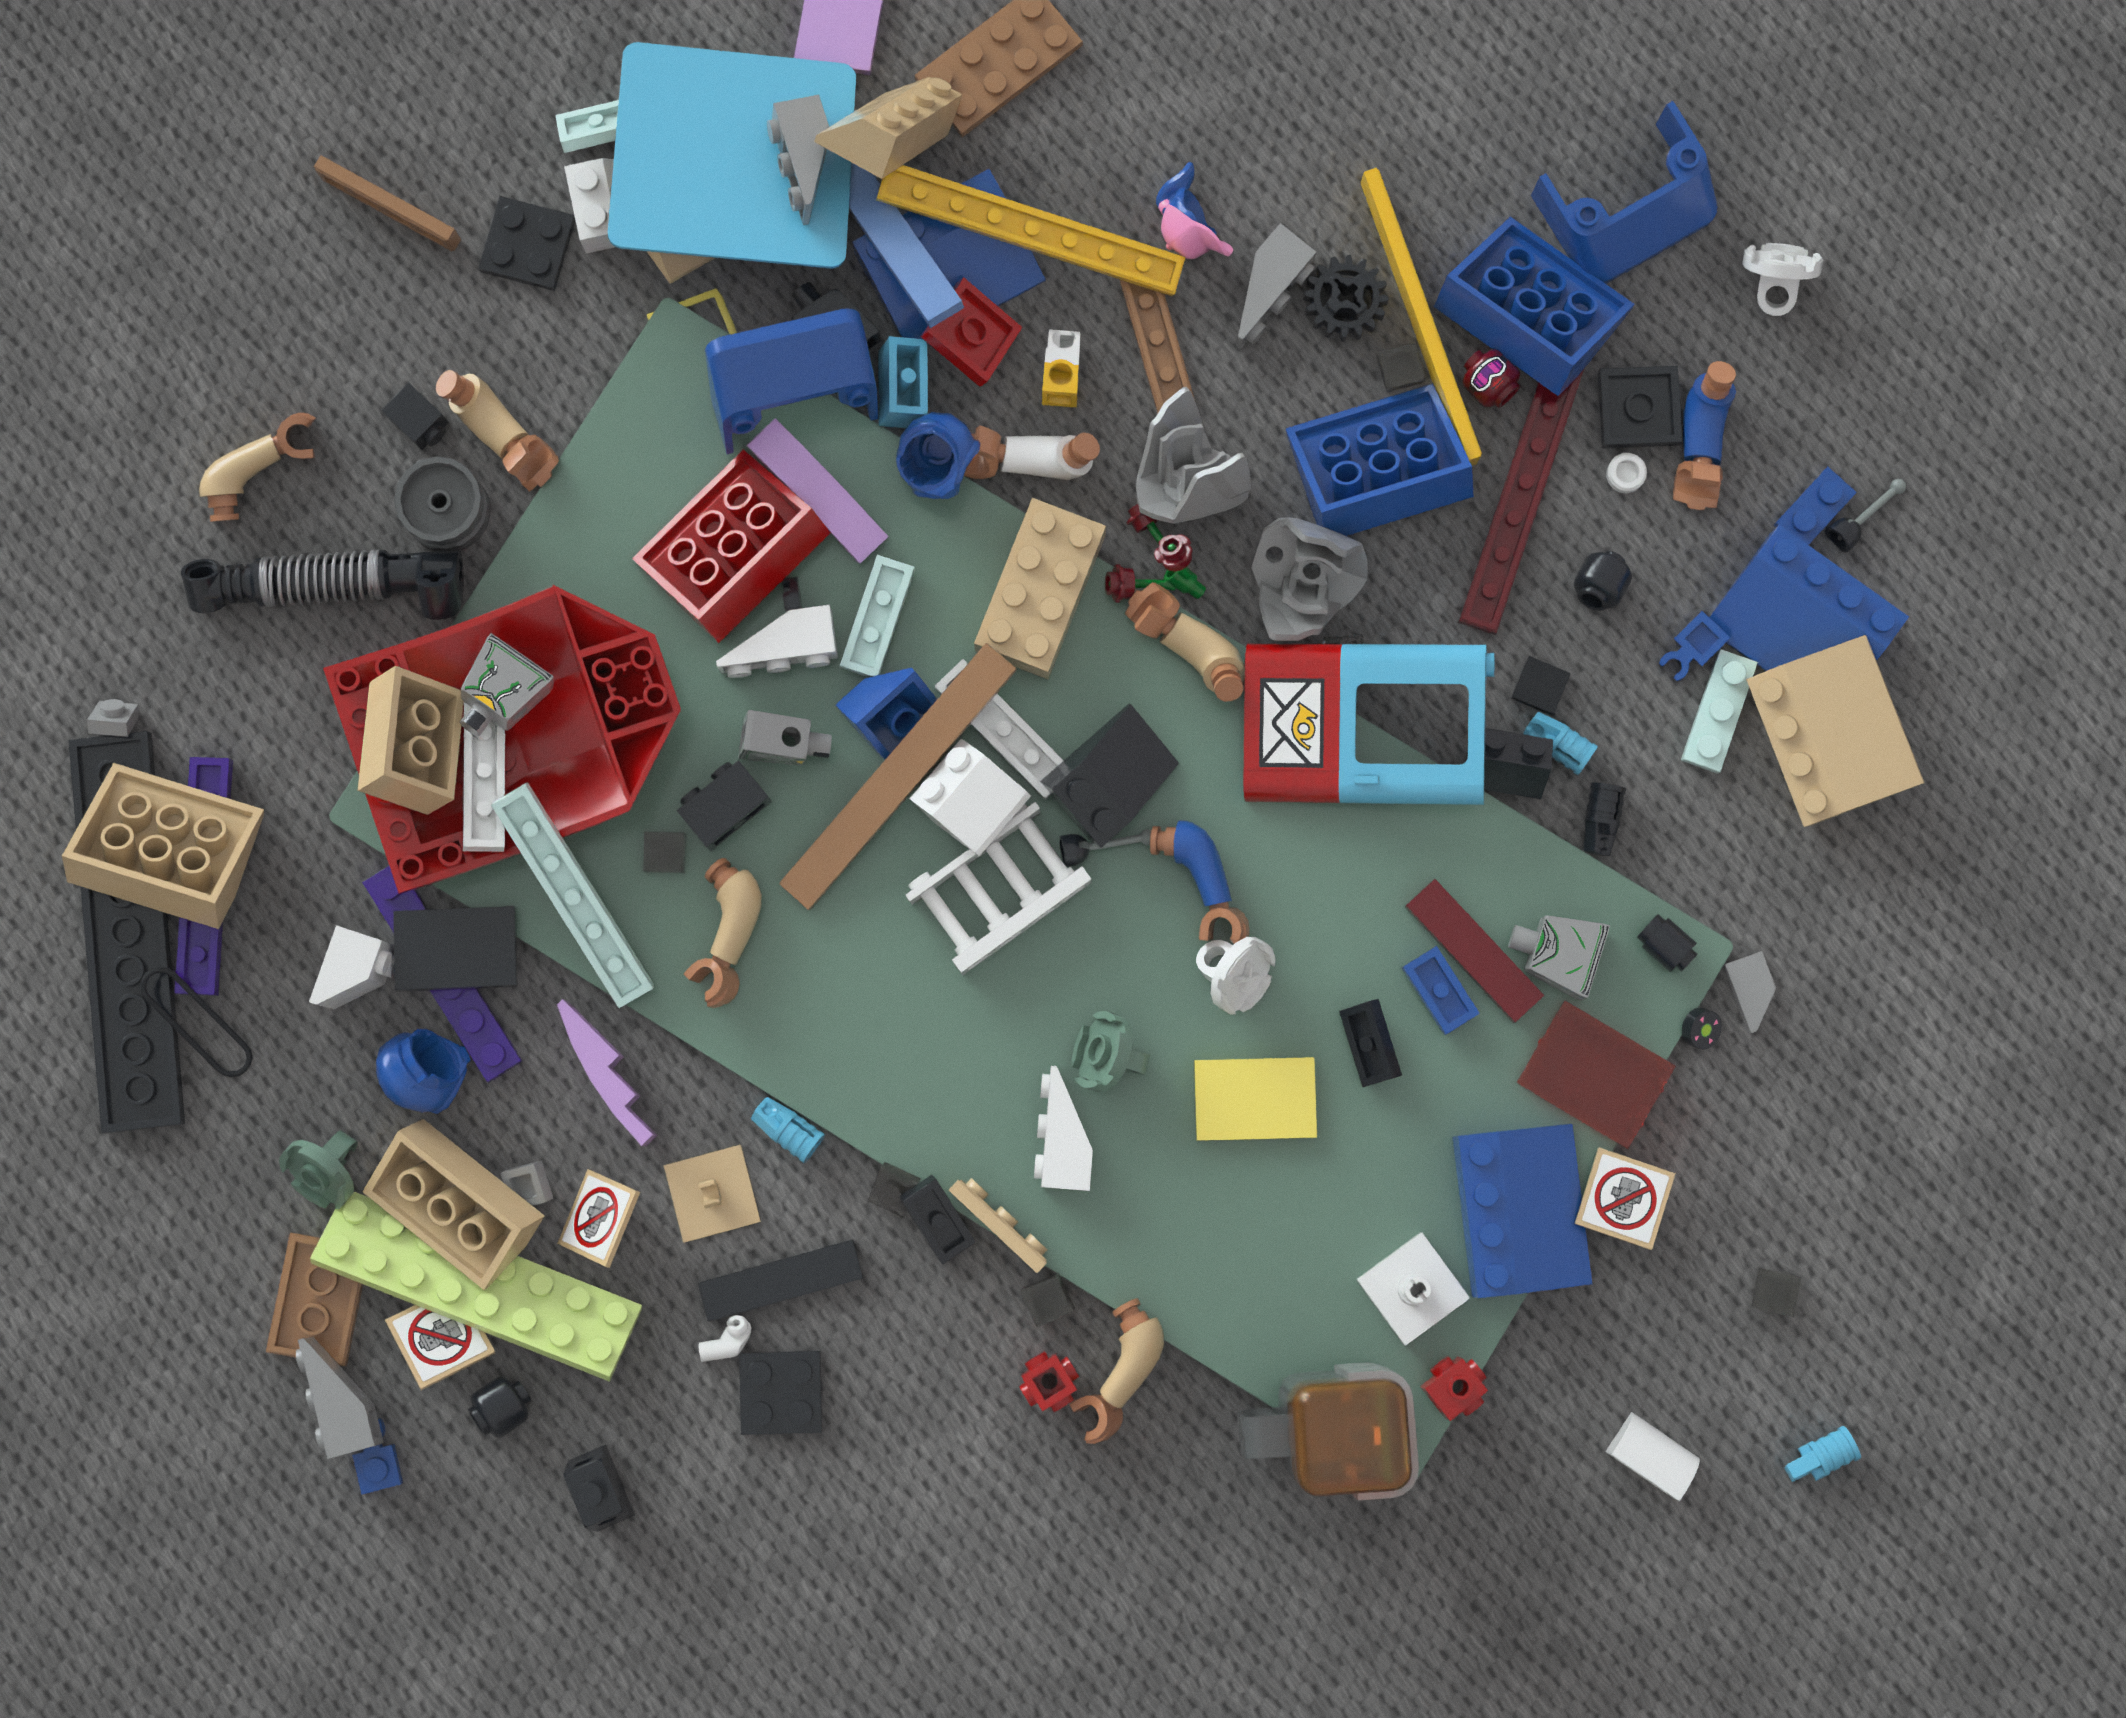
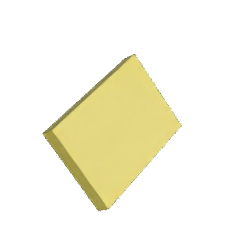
M1314 1057L1194 1060L1196 1141L1317 1138Z

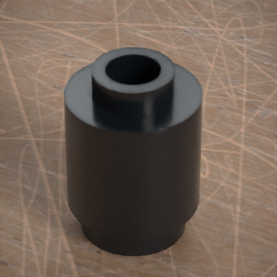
M1659 914L1637 936L1644 944L1642 948L1669 972L1675 967L1682 972L1697 956V953L1692 949L1697 942L1670 918L1665 920Z

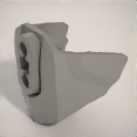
M1187 387L1181 388L1162 405L1157 416L1151 421L1136 480V498L1140 513L1172 524L1195 520L1232 509L1248 499L1249 491L1251 490L1250 471L1246 456L1243 453H1238L1231 457L1224 451L1219 452L1211 448L1193 394Z
M1290 517L1278 518L1263 529L1251 565L1260 589L1259 606L1269 638L1275 641H1298L1311 635H1319L1332 617L1360 592L1367 581L1368 575L1367 556L1361 542L1317 524ZM1273 546L1279 547L1283 553L1280 552L1277 555H1273L1268 552V549Z

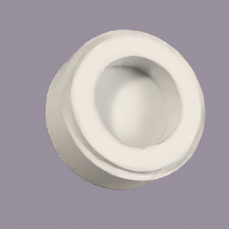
M1622 453L1615 456L1606 470V478L1609 485L1620 493L1636 491L1644 483L1647 476L1644 461L1632 453Z

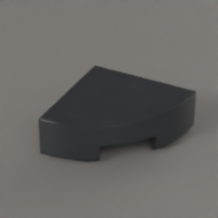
M798 576L785 578L782 581L785 611L788 612L789 610L802 608Z

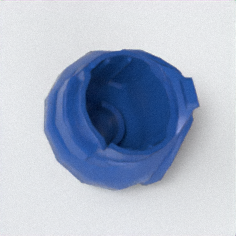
M931 412L914 419L901 434L896 455L897 468L900 476L912 488V492L916 496L931 499H949L958 495L966 468L980 450V442L974 439L967 424L952 414Z
M417 1029L413 1033L404 1032L396 1034L379 1048L376 1059V1075L383 1092L395 1105L421 1113L432 1112L439 1114L447 1109L456 1097L466 1075L467 1064L471 1060L465 1046H459L428 1029Z

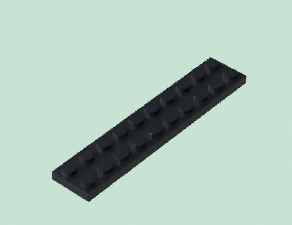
M141 731L130 733L128 737L107 735L68 740L76 829L113 763L155 776L152 733ZM81 887L101 1133L107 1134L184 1125L185 1114L178 1033L145 1000L140 988L141 980L149 970L156 967H165L172 970L167 913ZM156 973L147 981V992L176 1021L173 978L165 973Z

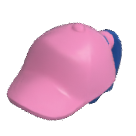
M1189 162L1178 174L1162 186L1156 197L1157 207L1163 215L1161 231L1167 243L1166 248L1174 250L1179 255L1186 257V259H1196L1210 250L1230 256L1233 248L1228 243L1219 240L1216 236V230L1208 226L1200 203L1189 190L1195 175L1194 165Z

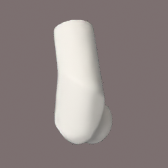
M741 1315L732 1316L728 1319L727 1327L720 1339L699 1342L701 1362L738 1356L751 1336V1325L747 1319Z

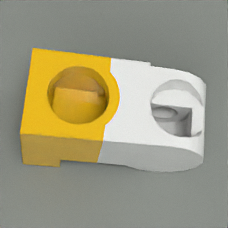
M1049 329L1048 347L1045 353L1042 405L1077 408L1080 332Z

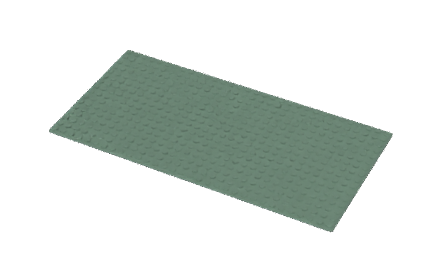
M671 298L663 299L559 458L558 464L552 470V476L539 489L451 625L453 626L555 585L656 636L681 711L631 810L594 827L563 838L654 983L652 990L626 1005L914 1185L933 1175L956 1211L993 1233L949 1191L957 1180L967 1183L972 1178L989 1194L984 1201L994 1211L1002 1206L1018 1221L1013 1228L1024 1239L1031 1233L1048 1249L1043 1255L1047 1259L1046 1267L1113 1309H1117L1128 1301L1138 1298L1141 1303L1138 1307L1140 1312L1145 1311L1149 1319L1158 1318L1166 1342L1271 1407H1279V1387L1282 1380L1291 1374L1335 1370L1334 1365L1365 1362L1379 1364L1394 1371L1406 1380L1413 1395L1419 1477L1452 1420L1448 1421L1443 1417L1420 1386L1433 1377L1430 1370L1447 1356L1452 1360L1457 1356L1461 1357L1466 1363L1473 1359L1480 1369L1483 1370L1528 1294L1522 1293L1486 1298H1474L1471 1295L1452 1137L1573 1124L1581 1196L1583 1197L1597 1149L1600 1147L1611 1152L1614 1150L1682 1036V1024L1685 1017L1690 1011L1699 1007L1732 952V942L1484 792V805L1245 802L1243 790L1245 680L1243 682V692L1239 698L1228 702L1222 701L1217 698L1215 692L1206 687L1203 677L1190 663L1160 643L1162 633L1156 640L1135 630V623L1125 615L1126 609L1130 606L1128 603L1129 599H1122L1120 603H1115L1112 595H1107L1105 592V576L1108 571L1112 572L1113 566L1099 557L1096 558L1049 679L1017 668L1018 670L997 694L1063 761L1126 705L1130 703L1179 764L1134 819L1112 839L1139 835L1145 829L1152 830L1153 826H1160L1161 831H1165L1167 827H1176L1179 820L1193 822L1208 833L1215 843L1224 868L1232 901H1228L1229 906L1238 908L1245 914L1249 922V937H1257L1273 948L1276 960L1275 967L1270 965L1268 974L1272 976L1271 983L1263 997L1251 1009L1245 1012L1237 1010L1236 1014H1229L1213 1003L1210 994L1211 982L1202 975L1197 966L1196 958L1199 950L1206 943L1213 940H1223L1234 945L1230 940L1232 925L1227 919L1220 917L1214 925L1213 939L1208 941L1199 940L1201 921L1210 909L1209 906H1204L1190 870L1183 864H1176L1174 856H1165L1164 851H1160L1159 855H1152L1150 845H1145L1142 842L1091 850L1085 861L1071 866L1074 871L1083 867L1091 878V884L962 976L952 959L958 956L955 952L957 948L955 943L922 898L911 905L906 897V894L911 891L908 885L925 872H928L930 876L934 875L969 850L936 825L909 799L962 738L983 753L1031 795L1025 803L1027 807L1036 802L1040 808V814L1032 820L1061 860L1059 836L1079 834L1087 842L1091 843L1052 795L1045 800L971 724L812 909L808 910L779 884L780 881L884 762L880 755L836 707V704L864 678H869L840 668V663L876 556L880 555L915 567V572L880 675L912 668L938 699L941 694L935 689V685L962 659L969 663L978 653L975 652V639L1026 513L965 476L961 481L957 496L949 499H931L916 496L912 492V488L900 476L897 468L896 455L900 437L883 426H879L878 423L873 420L871 421L868 417L850 406L841 403L831 395L761 410L762 418L752 431L745 434L732 433L734 453L726 455L711 402L705 347L712 340L731 334ZM775 418L852 496L888 535V538L865 560L857 563L834 536L829 534L786 577L798 576L802 608L830 605L833 614L838 658L829 659L830 664L823 667H806L805 662L790 664L791 669L784 672L769 673L767 668L752 669L750 676L729 678L728 673L721 674L717 668L716 661L786 613L782 581L718 643L647 575L632 558L743 449L766 468L746 445ZM1135 588V592L1136 590L1142 591L1145 588ZM1179 607L1175 617L1182 612L1222 635L1238 649L1245 666L1246 647ZM754 710L811 720L810 732L832 735L829 758L807 755L802 766L738 759L742 723L747 711ZM1356 714V759L1358 762L1363 764H1438ZM782 736V741L785 745L789 747L796 746L795 739L792 736ZM739 760L772 802L714 850L710 851L676 810L683 806L680 800L688 792L696 787L702 790L713 781L711 775L726 762H730L733 765ZM357 771L331 810L329 818L337 826L385 855L366 795L358 791L359 774ZM1017 829L1000 842L1034 891L1039 890L1043 895L1055 886L1052 882L1054 876L1020 829ZM987 852L967 865L1002 914L1007 913L1011 918L1023 909L1019 904L1022 900ZM522 854L432 883V885L469 908L515 906L517 938L609 994ZM721 858H726L731 863L730 868L735 867L738 871L748 870L754 876L762 894L761 910L749 941L737 964L730 965L739 977L738 993L728 1004L717 1008L707 1007V1002H705V992L714 983L713 972L709 973L700 983L688 980L684 972L697 960L712 959L713 957L710 950L720 925L722 910L720 903L716 900L718 891L714 888V883H709L706 880L705 874L714 862ZM955 875L935 888L970 938L974 936L979 941L990 933L987 928L989 922ZM1434 879L1443 886L1545 995L1516 1023H1513L1405 908ZM1657 914L1665 920L1670 918L1697 942L1692 948L1697 953V956L1682 972L1677 967L1669 972L1642 948L1644 944L1637 938ZM1544 916L1610 925L1587 999L1582 1001L1575 999L1524 971L1529 954L1508 948L1509 939L1515 925L1536 931L1540 919ZM1435 946L1439 948L1480 1013L1446 1035L1442 1033L1402 970L1403 966ZM1224 955L1214 957L1210 961L1209 967H1217ZM1379 999L1402 1076L1362 1087L1339 1011ZM1100 1011H1109L1127 1019L1132 1030V1049L1149 1054L1150 1058L1145 1075L1125 1070V1073L1115 1086L1108 1091L1095 1092L1083 1088L1075 1080V1078H1079V1071L1077 1068L1072 1067L1073 1046L1082 1026L1090 1027L1096 1020L1092 1015ZM1314 1057L1317 1138L1196 1141L1194 1060ZM1051 1066H1057L1093 1150L1090 1191L1041 1187L1042 1179L1034 1178L1036 1154L1044 1155L1045 1139L1037 1138L1039 1114L1047 1115L1048 1099L1040 1098L1042 1074L1050 1075ZM1422 1232L1470 1299L1404 1346L1356 1279ZM1460 1380L1455 1381L1453 1384L1454 1393L1461 1389L1462 1383Z

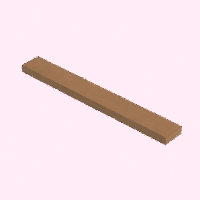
M985 643L779 884L804 907L811 910L1018 669L988 643Z

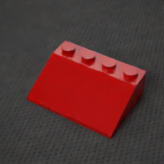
M743 449L632 559L698 625L720 643L831 532L808 504Z

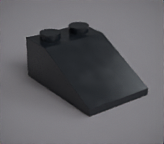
M1129 703L1040 782L1088 840L1102 848L1134 819L1177 767L1179 762Z

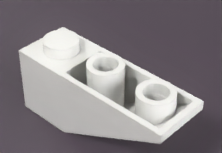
M830 605L789 610L717 660V668L721 674L728 673L729 678L750 676L752 669L767 668L769 673H778L790 670V664L806 662V667L810 668L829 665V659L838 658Z
M1051 1066L1050 1075L1042 1074L1040 1098L1048 1099L1047 1115L1039 1114L1037 1138L1045 1139L1044 1155L1036 1154L1034 1178L1042 1179L1041 1187L1090 1191L1093 1150L1057 1066Z

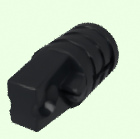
M1592 782L1590 785L1591 792L1588 797L1589 803L1586 809L1587 815L1584 820V851L1594 855L1610 856L1617 830L1620 828V817H1622V806L1624 805L1626 788L1612 784Z

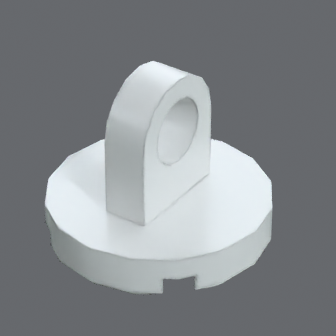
M1766 243V245L1761 246V250L1755 251L1756 246L1750 245L1744 251L1742 264L1749 271L1760 274L1757 294L1760 308L1766 314L1772 316H1781L1788 313L1794 307L1797 300L1800 280L1816 278L1821 274L1823 266L1822 257L1818 253H1814L1813 258L1807 256L1808 250L1800 246ZM1773 286H1781L1787 290L1789 296L1785 302L1773 304L1767 299L1766 292Z
M1246 937L1234 945L1223 940H1213L1206 943L1199 950L1196 958L1197 966L1202 975L1211 982L1210 994L1213 1003L1229 1014H1236L1237 1010L1245 1012L1251 1009L1263 997L1271 983L1272 976L1268 974L1270 965L1275 967L1276 961L1273 948L1257 937ZM1224 955L1217 967H1209V963L1214 957Z

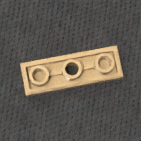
M972 1178L967 1183L962 1180H957L949 1191L1036 1273L1046 1265L1047 1259L1043 1255L1048 1249L1031 1233L1024 1239L1013 1228L1018 1221L1002 1206L994 1211L984 1201L989 1194Z

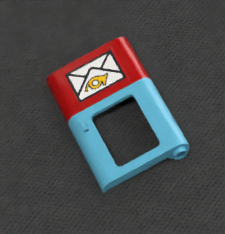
M1247 644L1244 695L1243 790L1245 802L1484 805L1487 677H1494L1495 653H1487V645ZM1361 684L1465 685L1469 691L1467 761L1460 765L1363 764L1358 762L1356 759L1357 688Z

